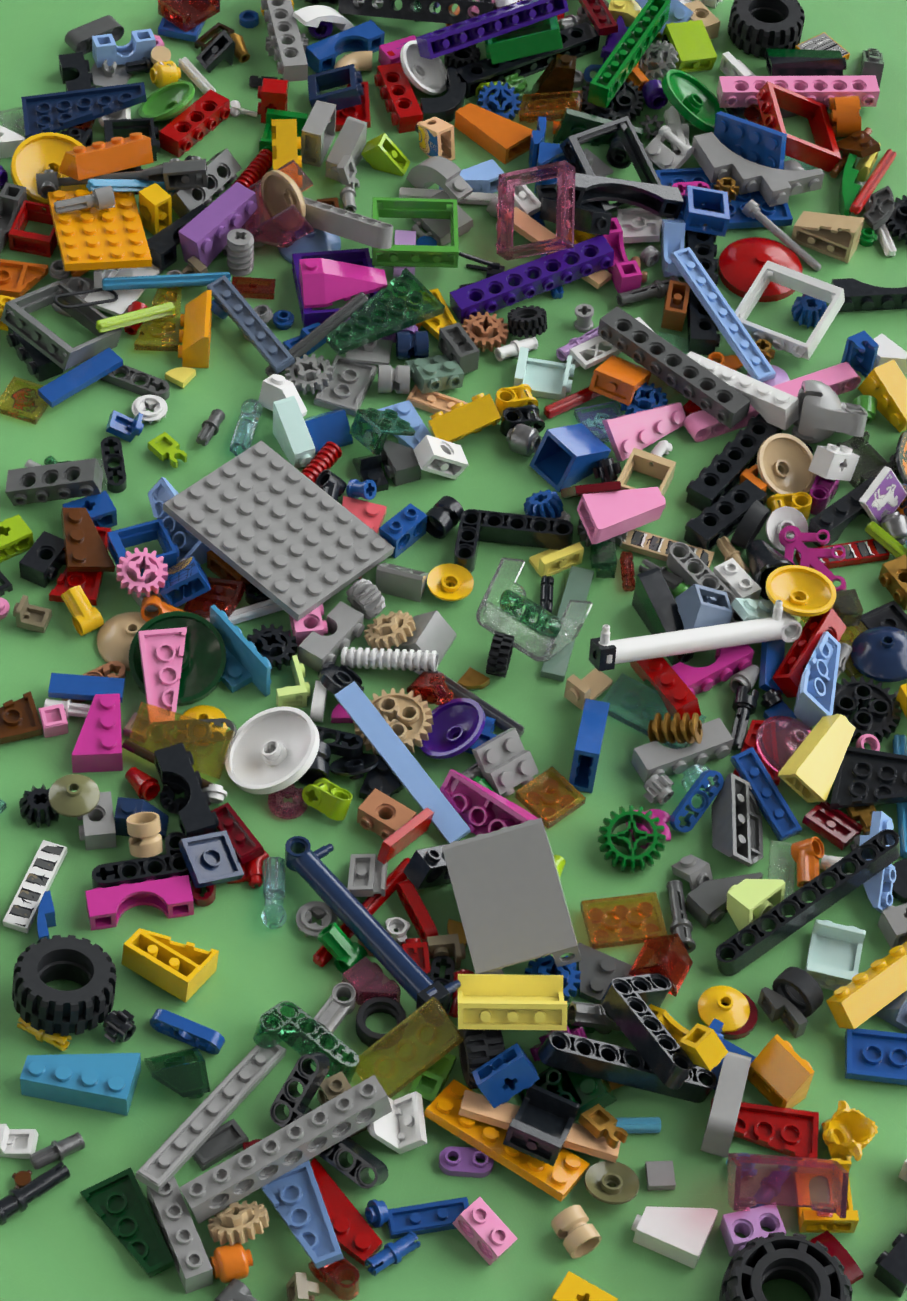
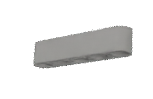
M675 542L670 546L666 561L667 567L673 574L681 577L686 585L698 584L727 592L730 604L737 598L688 545L682 542ZM732 607L733 614L730 623L743 621Z

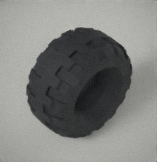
M784 1232L769 1233L767 1238L762 1236L756 1237L747 1242L742 1250L736 1252L724 1274L719 1301H768L763 1294L762 1285L774 1279H786L799 1284L808 1293L811 1301H852L853 1290L850 1279L843 1273L844 1266L836 1256L831 1257L827 1253L828 1248L818 1241L814 1244L805 1240L806 1236L794 1233L793 1236H785Z

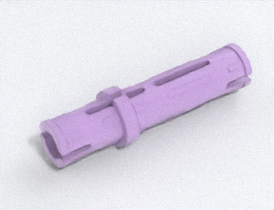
M599 326L578 338H572L568 344L556 350L558 359L562 362L566 361L571 348L599 336Z

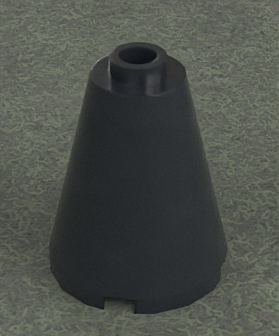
M755 540L746 548L752 579L761 587L760 596L763 599L770 600L765 589L769 574L779 567L794 564L764 540Z

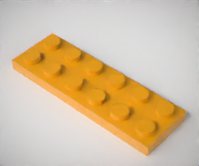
M455 1079L426 1108L425 1117L560 1202L563 1201L589 1168L590 1163L562 1147L554 1166L504 1145L503 1142L508 1130L458 1115L465 1090L474 1091Z

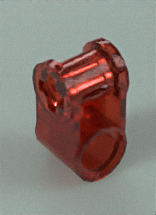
M422 672L407 688V693L412 690L414 697L421 695L422 701H427L428 704L443 705L454 697L453 691L445 683L446 677L443 673Z
M345 1257L342 1260L318 1269L312 1261L309 1262L308 1266L312 1274L334 1292L338 1298L352 1300L359 1294V1271ZM344 1280H350L353 1283L346 1285L341 1282Z

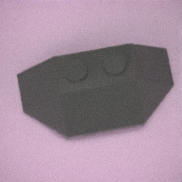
M730 773L727 775L722 789L712 804V847L749 867L763 858L762 815L757 801L750 791L752 789L750 782Z

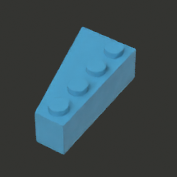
M141 1054L27 1055L20 1076L21 1094L128 1116L141 1072Z

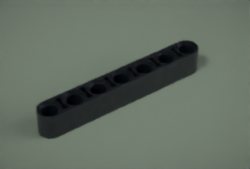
M561 1031L551 1032L538 1050L539 1059L547 1066L694 1103L703 1102L717 1085L718 1081L712 1071L693 1065L694 1067L682 1087L678 1090L671 1089L661 1082L638 1051Z

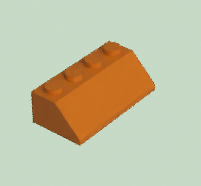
M141 132L131 133L130 137L111 138L110 142L97 141L93 142L92 146L73 147L72 151L65 152L59 171L61 174L80 181L154 163L151 138L142 135Z

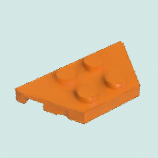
M0 259V295L15 298L25 295L48 274V265Z

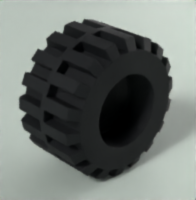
M458 1030L460 1064L467 1086L470 1089H477L478 1086L472 1072L505 1051L501 1030Z

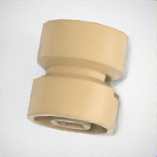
M139 812L127 817V831L129 836H131L129 838L130 854L138 858H148L160 854L163 851L162 836L159 834L161 831L160 816L155 812Z
M573 1205L564 1209L551 1221V1227L559 1239H564L563 1245L572 1259L588 1254L599 1245L602 1239L594 1225L587 1224L589 1218L580 1205Z

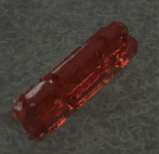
M623 551L620 554L622 587L624 591L632 592L636 584L634 562L632 561L633 554L630 551Z

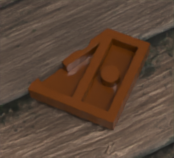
M864 130L856 131L851 136L837 141L838 149L845 156H849V153L857 155L858 158H864L881 151L879 143Z

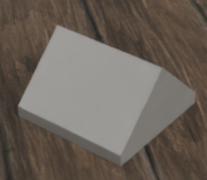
M385 562L377 565L376 586L381 593L421 602L429 573Z
M435 610L414 616L413 620L416 624V631L412 632V637L406 638L407 642H403L399 647L394 646L393 651L395 649L400 651L407 649V652H409L410 649H413L415 652L417 650H422V652L429 650L432 653L433 650H436L439 665L457 634L440 613Z

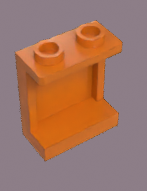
M612 355L594 370L589 390L629 406L632 403L635 391L646 382L648 385L652 373L646 368Z

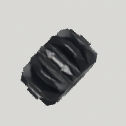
M44 784L39 789L32 786L31 791H24L23 798H20L19 801L22 818L26 819L28 825L36 823L38 828L43 823L50 826L51 821H58L59 813L49 803L50 788L46 789Z

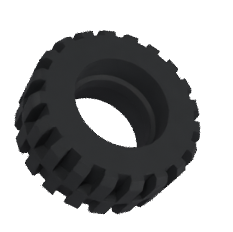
M734 0L729 18L728 35L739 50L742 49L748 55L753 54L754 57L759 58L761 56L766 59V49H795V46L800 43L805 21L804 10L797 0Z
M54 935L52 939H47L46 937L37 941V944L33 943L28 946L17 958L12 988L14 1008L26 1023H31L32 1028L38 1031L40 1029L45 1030V1033L53 1035V1033L61 1034L60 1036H68L69 1033L79 1035L83 1034L86 1029L90 1031L97 1027L98 1023H102L113 1008L117 978L115 964L107 952H103V949L96 943L94 945L91 944V941L88 939H77L74 935H68V937ZM54 980H70L83 987L76 990L63 991L51 988L46 983Z

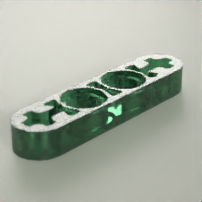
M505 590L500 597V607L502 610L540 635L550 638L558 635L561 629V621L558 617L519 592ZM538 613V618L535 622V616Z

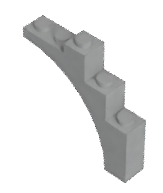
M713 132L693 137V155L711 183L717 182V179L720 180L723 177H730L736 181L735 186L740 187V195L759 191L769 207L788 203L789 196L819 190L822 187L825 173L821 168L811 170L775 169L742 158L722 144Z

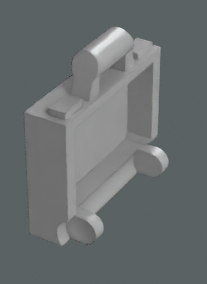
M443 190L429 199L452 198ZM457 204L459 237L470 231L471 227H473V219ZM411 218L416 223L412 226L411 231H416L418 238L430 236L437 241L439 246H444L450 242V219Z

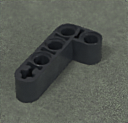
M181 832L169 833L165 838V855L96 866L92 871L93 889L97 887H113L123 883H140L149 879H166L176 875H189V880L191 881L192 878L178 845L181 839L187 838L186 835Z

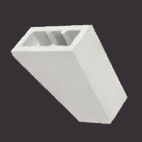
M646 1206L643 1215L637 1214L631 1228V1230L635 1231L633 1242L695 1269L715 1223L718 1210L713 1208Z

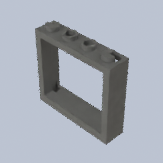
M58 280L6 302L1 321L65 371L87 361L109 347L111 349L117 347L123 329L119 328L99 333L96 329V321L107 317L92 305L72 309L60 307L97 336L74 348L68 345L30 315V313L48 305L56 304L54 302L56 295L73 292ZM79 295L57 298L58 302L63 305L88 303Z

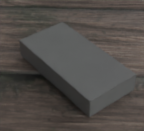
M233 1118L220 1126L192 1157L202 1171L243 1147L242 1143L249 1142V1138Z

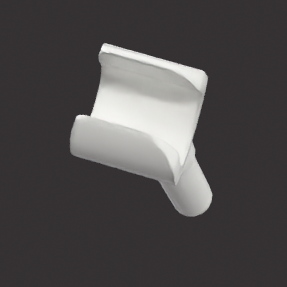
M233 100L230 102V114L233 117H238L240 114L257 117V112L241 108L239 101Z

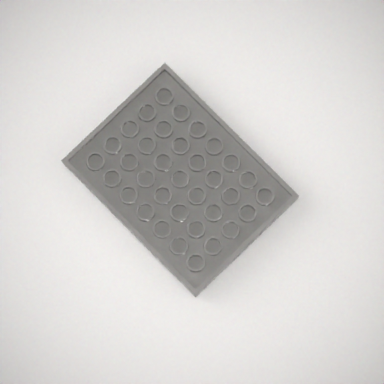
M259 441L163 504V510L296 621L305 617L393 554L395 548L263 441Z

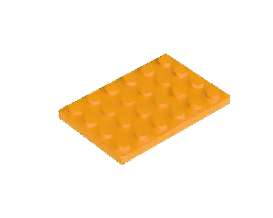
M83 189L48 192V203L65 271L152 267V257L133 192H114L116 204L113 208L98 210L95 207L62 214H56L54 202L90 195L92 192Z

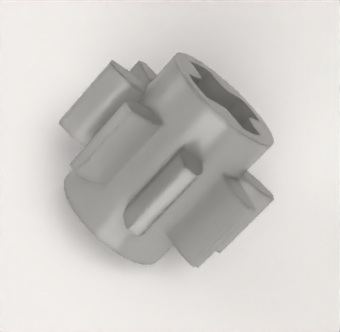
M655 774L645 782L644 788L647 792L643 796L651 804L658 802L662 805L673 796L674 791L671 786L674 783L667 775L659 777Z

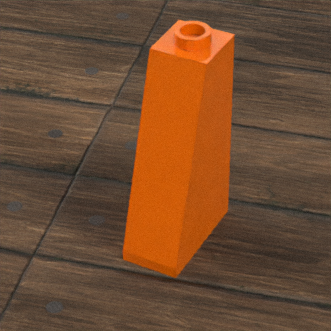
M472 103L456 111L454 127L503 164L509 163L530 150L533 129Z

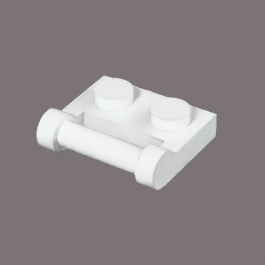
M667 125L659 129L656 137L644 149L651 162L661 170L680 169L694 152V148L690 144L686 145L674 135ZM666 139L681 150L679 156L663 144Z

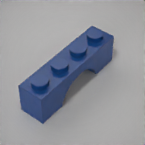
M369 20L306 46L308 66L316 73L334 69L336 57L344 52L379 51V46L384 44L385 33L372 20Z

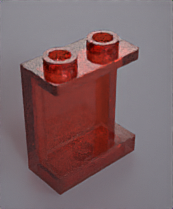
M158 0V14L184 32L191 30L220 12V0Z

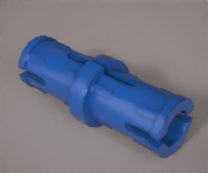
M410 1231L396 1242H389L384 1245L383 1250L365 1260L366 1266L371 1264L367 1268L368 1271L375 1276L391 1264L400 1263L402 1257L421 1246L420 1241L414 1242L418 1239L417 1235Z

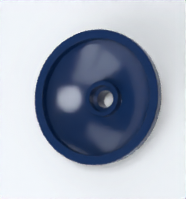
M889 626L874 627L860 633L854 639L851 646L853 650L850 656L853 665L861 674L880 682H897L907 679L906 631Z

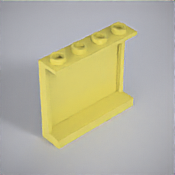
M458 974V980L461 983V987L457 990L458 1029L567 1031L568 1004L567 1001H564V976Z

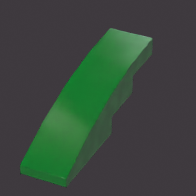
M849 153L844 167L839 191V213L845 216L851 215L852 212H850L849 208L861 188V185L856 184L859 170L854 169L857 155Z

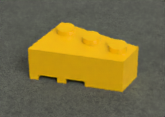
M271 119L273 170L284 172L295 181L298 187H303L302 174H298V168H302V155H298L297 149H301V137H297V119Z
M893 359L873 368L857 389L863 395H870L877 399V410L900 433L907 430V379Z
M480 393L471 398L472 402L465 405L463 402L453 405L451 407L452 411L445 414L443 411L431 415L428 426L433 437L453 443L471 433L480 432L489 425L495 426L499 424L501 417L491 395Z

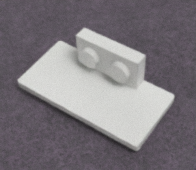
M153 264L152 267L94 270L93 289L102 288L103 278L155 276L161 270ZM146 289L113 290L118 295L117 301L92 306L115 316L127 312L128 306L136 301ZM108 291L89 293L84 300L86 302L113 299L115 296Z

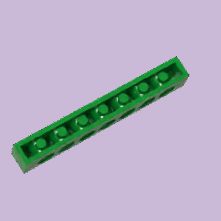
M648 0L590 82L587 102L605 109L668 20L671 0Z

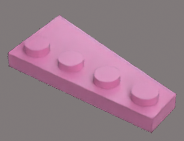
M676 402L650 410L602 420L617 461H624L629 458L634 448L643 450L682 427L686 415L681 402Z

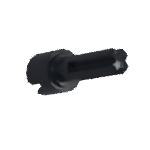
M747 686L736 688L732 705L733 710L736 712L731 736L734 739L731 749L733 751L741 750L743 747L749 716L755 713L759 698V692L756 689L751 692V695H748Z

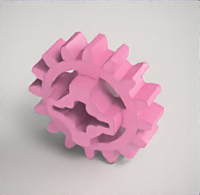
M146 547L143 552H139L138 548H135L133 554L126 551L125 558L120 557L119 564L116 566V580L121 581L120 588L128 587V594L130 595L134 591L137 592V597H140L141 593H145L146 597H150L151 591L158 594L159 587L164 588L165 580L168 579V564H163L164 557L160 556L157 558V551L154 550L150 554ZM144 568L143 576L141 577V570Z

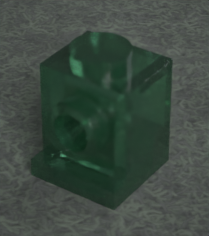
M615 542L591 544L589 557L591 568H595L596 578H615L617 567Z

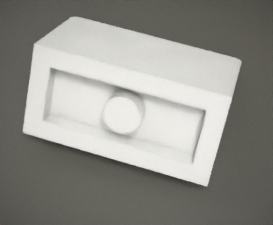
M729 51L722 54L720 70L726 76H756Z

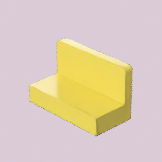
M578 542L561 550L548 549L531 556L529 562L541 578L544 575L552 576L571 568V566L581 564L584 547Z

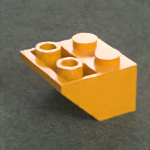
M777 1034L750 1064L747 1079L773 1106L792 1109L806 1098L815 1071L807 1060L802 1059L794 1051L788 1041L783 1040Z

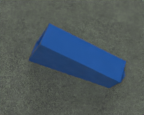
M585 699L568 789L588 793L593 792L610 703Z

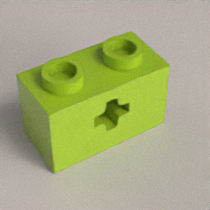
M19 514L0 522L1 563L29 550L34 544L33 532Z

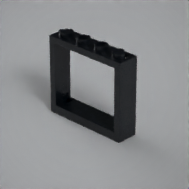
M628 116L569 136L560 144L573 173L595 176L580 144L617 131L641 182L662 185L651 160L644 150L643 143L639 140L634 125L632 126ZM605 200L588 202L610 213L632 206L622 202L610 205Z

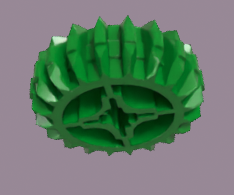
M629 805L627 812H625L622 806L619 807V815L611 811V819H603L605 826L599 827V832L602 835L598 836V842L602 843L599 850L600 852H606L604 859L607 861L613 858L612 867H616L620 863V870L622 872L625 871L626 866H630L631 873L635 872V866H639V869L644 871L645 863L652 867L654 865L652 858L656 860L661 858V854L658 851L665 850V845L662 842L666 841V835L661 834L665 828L662 825H658L660 822L659 817L651 819L653 813L651 810L643 814L642 806L638 808V812L633 811V805ZM628 822V827L624 831L612 834L619 825ZM636 822L645 826L651 834H647V831L639 830L636 827ZM631 829L635 839L633 848H631L629 839ZM652 843L646 852L636 855V850L640 846ZM613 844L626 848L628 855L619 852Z

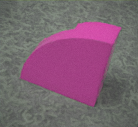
M340 703L332 711L331 723H353V720Z

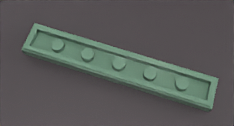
M571 566L542 666L541 677L564 682L592 583L593 570Z

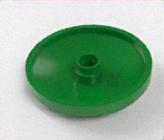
M677 69L669 70L663 76L661 84L670 103L691 124L707 133L713 132L714 134L716 113L720 111L726 113L724 108H720L716 96L690 74Z

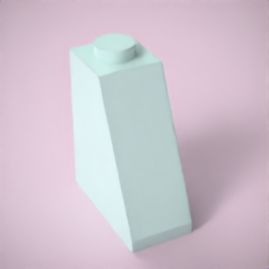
M295 396L274 401L273 434L290 464L296 469L306 467L315 456V446Z

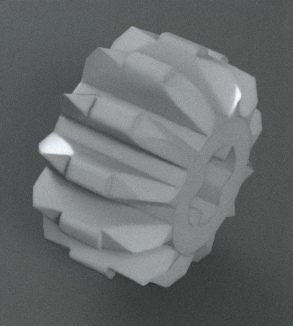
M364 578L359 581L357 580L346 591L351 607L363 613L364 618L368 620L373 617L375 618L386 607L385 598L381 595V591L370 580Z

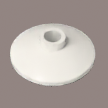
M784 506L775 509L769 515L766 522V535L769 542L776 549L785 552V547L779 541V533L782 526H795L801 532L808 533V524L804 515L793 507ZM789 533L786 538L792 539L795 535Z

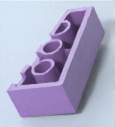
M236 182L180 229L178 233L184 261L188 263L187 260L195 256L208 267L227 245L228 232L233 229H240L258 209L256 193Z

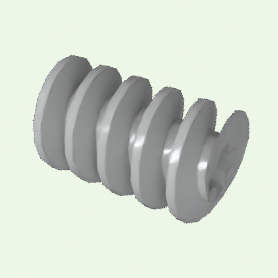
M233 229L227 234V266L229 267V272L239 277L249 275L254 268V236L245 229Z

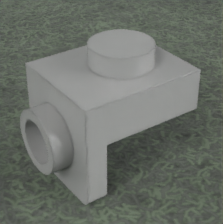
M691 854L683 857L679 862L671 866L674 875L689 882L691 891L705 881L713 880L710 864Z

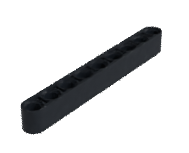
M891 829L880 831L720 944L716 949V959L720 973L726 976L737 974L896 861L900 856L898 833Z

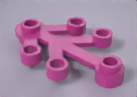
M795 526L784 527L779 533V541L785 547V558L795 565L793 561L795 548L801 554L800 566L810 568L811 565L815 570L828 577L832 583L835 581L841 582L839 587H835L836 596L844 594L847 588L845 579L838 575L835 576L818 558H831L841 561L846 556L845 548L841 545H836L832 549L808 548L803 542H818L820 545L828 544L830 541L829 532L821 529L817 533H804ZM789 533L795 535L792 539H788L786 536ZM825 534L827 535V538L825 540H820L819 536ZM837 550L843 552L841 556H836L834 553Z

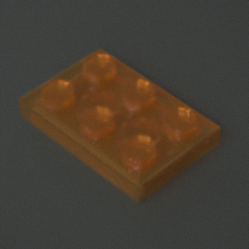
M583 90L523 94L519 112L520 122L532 123L538 121V117H546L547 121L562 119L566 108L581 112Z
M656 892L581 901L580 907L590 947L593 949L664 941L667 939V931Z

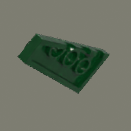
M566 108L554 134L553 143L560 144V141H565L569 136L613 120ZM634 126L635 132L639 140H641L643 129ZM616 132L586 143H591V146H599L600 144H609L610 146Z
M131 1167L80 1192L84 1200L150 1278L176 1265Z

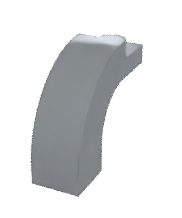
M432 156L410 170L406 178L415 188L427 189L436 183L452 199H457V203L469 196L473 191L470 185L459 175L461 169L452 161L440 156Z

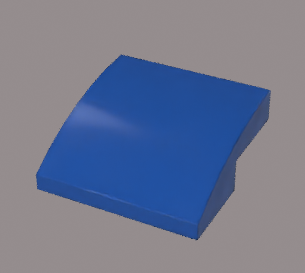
M538 117L537 130H532L528 160L530 176L536 174L540 142H545L546 117Z

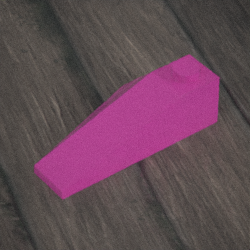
M324 258L299 259V282L304 309L328 307L333 305L334 301L341 299L347 301L351 299V296L357 295L360 292L366 295L386 289L388 286L385 270Z
M450 769L440 788V791L475 835L486 834L503 827H510L528 820L539 819L524 808L453 769Z

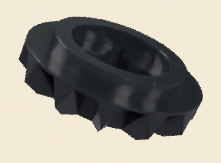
M163 785L160 793V803L166 811L178 815V812L187 805L190 798L184 790L177 786ZM184 792V798L179 797L175 800V793L181 794Z

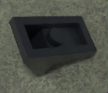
M223 30L196 59L209 73L223 59L232 66L236 43Z
M381 454L353 458V464L361 482L373 480L376 484L377 492L388 490V481L382 470Z

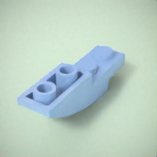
M873 811L870 834L860 835L859 846L882 830H893V819L882 811ZM892 864L863 883L873 908L880 913L893 904L892 889L893 883L896 880V870Z

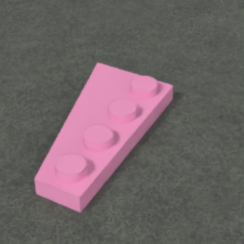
M187 627L138 632L150 726L167 725L169 722L175 721Z

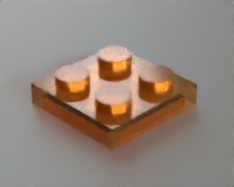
M553 766L518 789L515 793V798L534 816L542 818L543 824L547 829L585 804L586 799Z

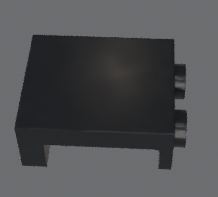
M533 1084L528 1088L515 1118L512 1119L503 1144L554 1166L574 1124L580 1105Z

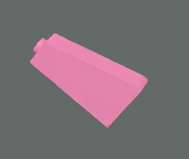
M658 487L582 494L577 512L592 545L660 519L666 506V500L661 495Z

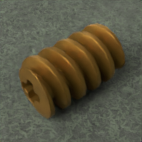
M656 713L654 720L649 722L648 736L650 742L656 740L661 744L667 741L670 744L676 743V741L679 744L685 742L692 744L695 741L700 744L703 728L698 713H693L692 720H690L688 713H684L682 720L679 713L674 714L673 720H671L670 713H665L664 720H662L660 713Z

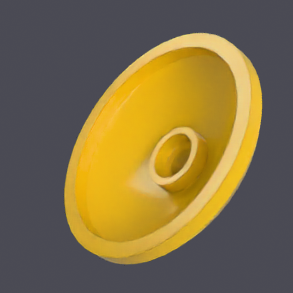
M788 565L779 567L769 574L765 585L769 599L774 604L776 600H782L783 611L795 616L813 617L824 614L833 607L836 600V589L831 580L821 572L806 566Z

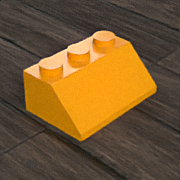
M206 290L185 305V314L180 316V327H184V329H179V342L183 343L178 345V358H182V367L209 368L212 290Z

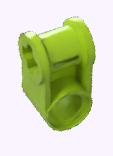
M319 778L314 784H309L302 790V798L307 805L317 809L332 820L342 821L346 818L353 795L348 790L335 785L326 778Z

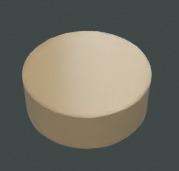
M156 46L151 51L150 59L153 64L160 61H169L171 59V52L164 46Z

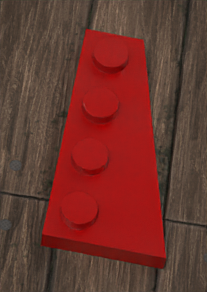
M96 527L108 551L107 533L111 532L112 529ZM66 568L57 579L55 588L49 593V601L64 602L61 597L62 593L74 586L80 585L91 605L97 606L104 572H67Z
M712 1098V1100H711L710 1111H711V1107H712V1103H713V1099H714V1098ZM741 1102L733 1136L799 1160L804 1158L817 1160L819 1112Z

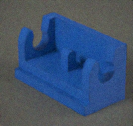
M865 331L847 338L841 363L848 362L855 371H859L864 377H867L874 367L879 345Z

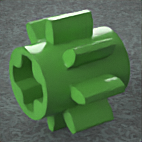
M518 73L505 77L508 88H515L514 94L519 93V97L525 95L524 91L527 89V81L523 76L518 77Z

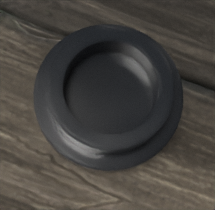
M774 689L767 691L762 696L761 706L769 709L784 700L781 696L782 692L780 690L774 691Z

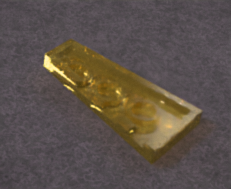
M182 287L157 289L152 306L173 302L176 307L175 314L146 321L142 325L140 335L134 343V350L178 351Z

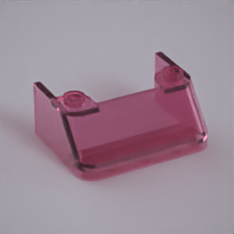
M294 160L277 169L289 175L298 185L301 192L313 186V182ZM262 179L248 187V189L256 193L258 209L241 229L249 231L254 236V242L287 248L298 239L313 231V227L294 205L270 217L262 199Z
M728 1153V1204L733 1211H750V1207H754L756 1204L809 1207L817 1211V1216L833 1217V1213H836L840 1218H846L849 1173L837 1161L817 1158Z

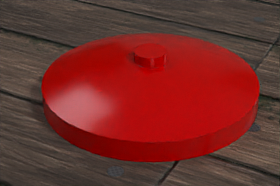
M758 237L744 238L729 244L722 251L718 263V274L722 283L731 292L742 298L748 292L767 260L800 273L803 270L799 258L790 248L777 241ZM770 281L758 302L779 301L793 294L795 290Z

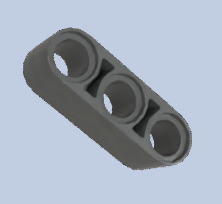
M107 15L70 30L65 36V43L75 53L83 52L84 55L92 51V36L112 34L114 40L118 41L124 34V28L112 16Z

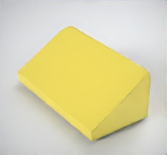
M879 151L859 159L855 169L859 170L858 181L864 182L867 180L877 160Z

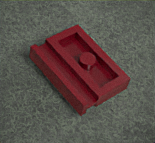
M828 802L817 804L802 820L803 824L841 850L853 841V837L860 835L863 829L862 825L840 810H830Z

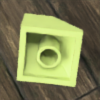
M744 879L738 885H733L728 890L726 909L739 931L784 900L786 882L780 879Z

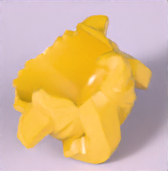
M845 1100L838 1101L837 1112L833 1114L831 1119L821 1124L822 1137L828 1146L831 1159L851 1160L853 1156L856 1161H859L862 1157V1149L878 1133V1127L875 1125V1122L865 1117L859 1110H855V1108L850 1109Z

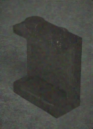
M867 431L864 432L863 437L853 436L843 443L836 444L838 447L840 445L853 449L852 453L860 456L852 479L848 481L854 488L872 476L876 478L884 466L891 468L897 478L899 475L896 459L887 462L869 444L870 434Z

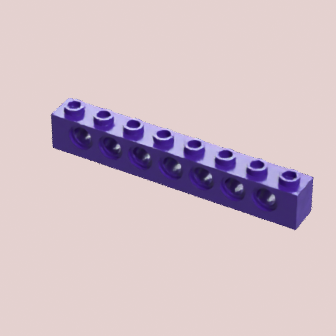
M522 0L418 36L416 40L420 57L434 59L568 12L567 0Z
M602 234L454 290L450 292V308L460 323L463 324L464 319L469 320L470 314L476 317L477 312H480L481 315H485V312L493 313L504 307L607 269L614 265V250Z

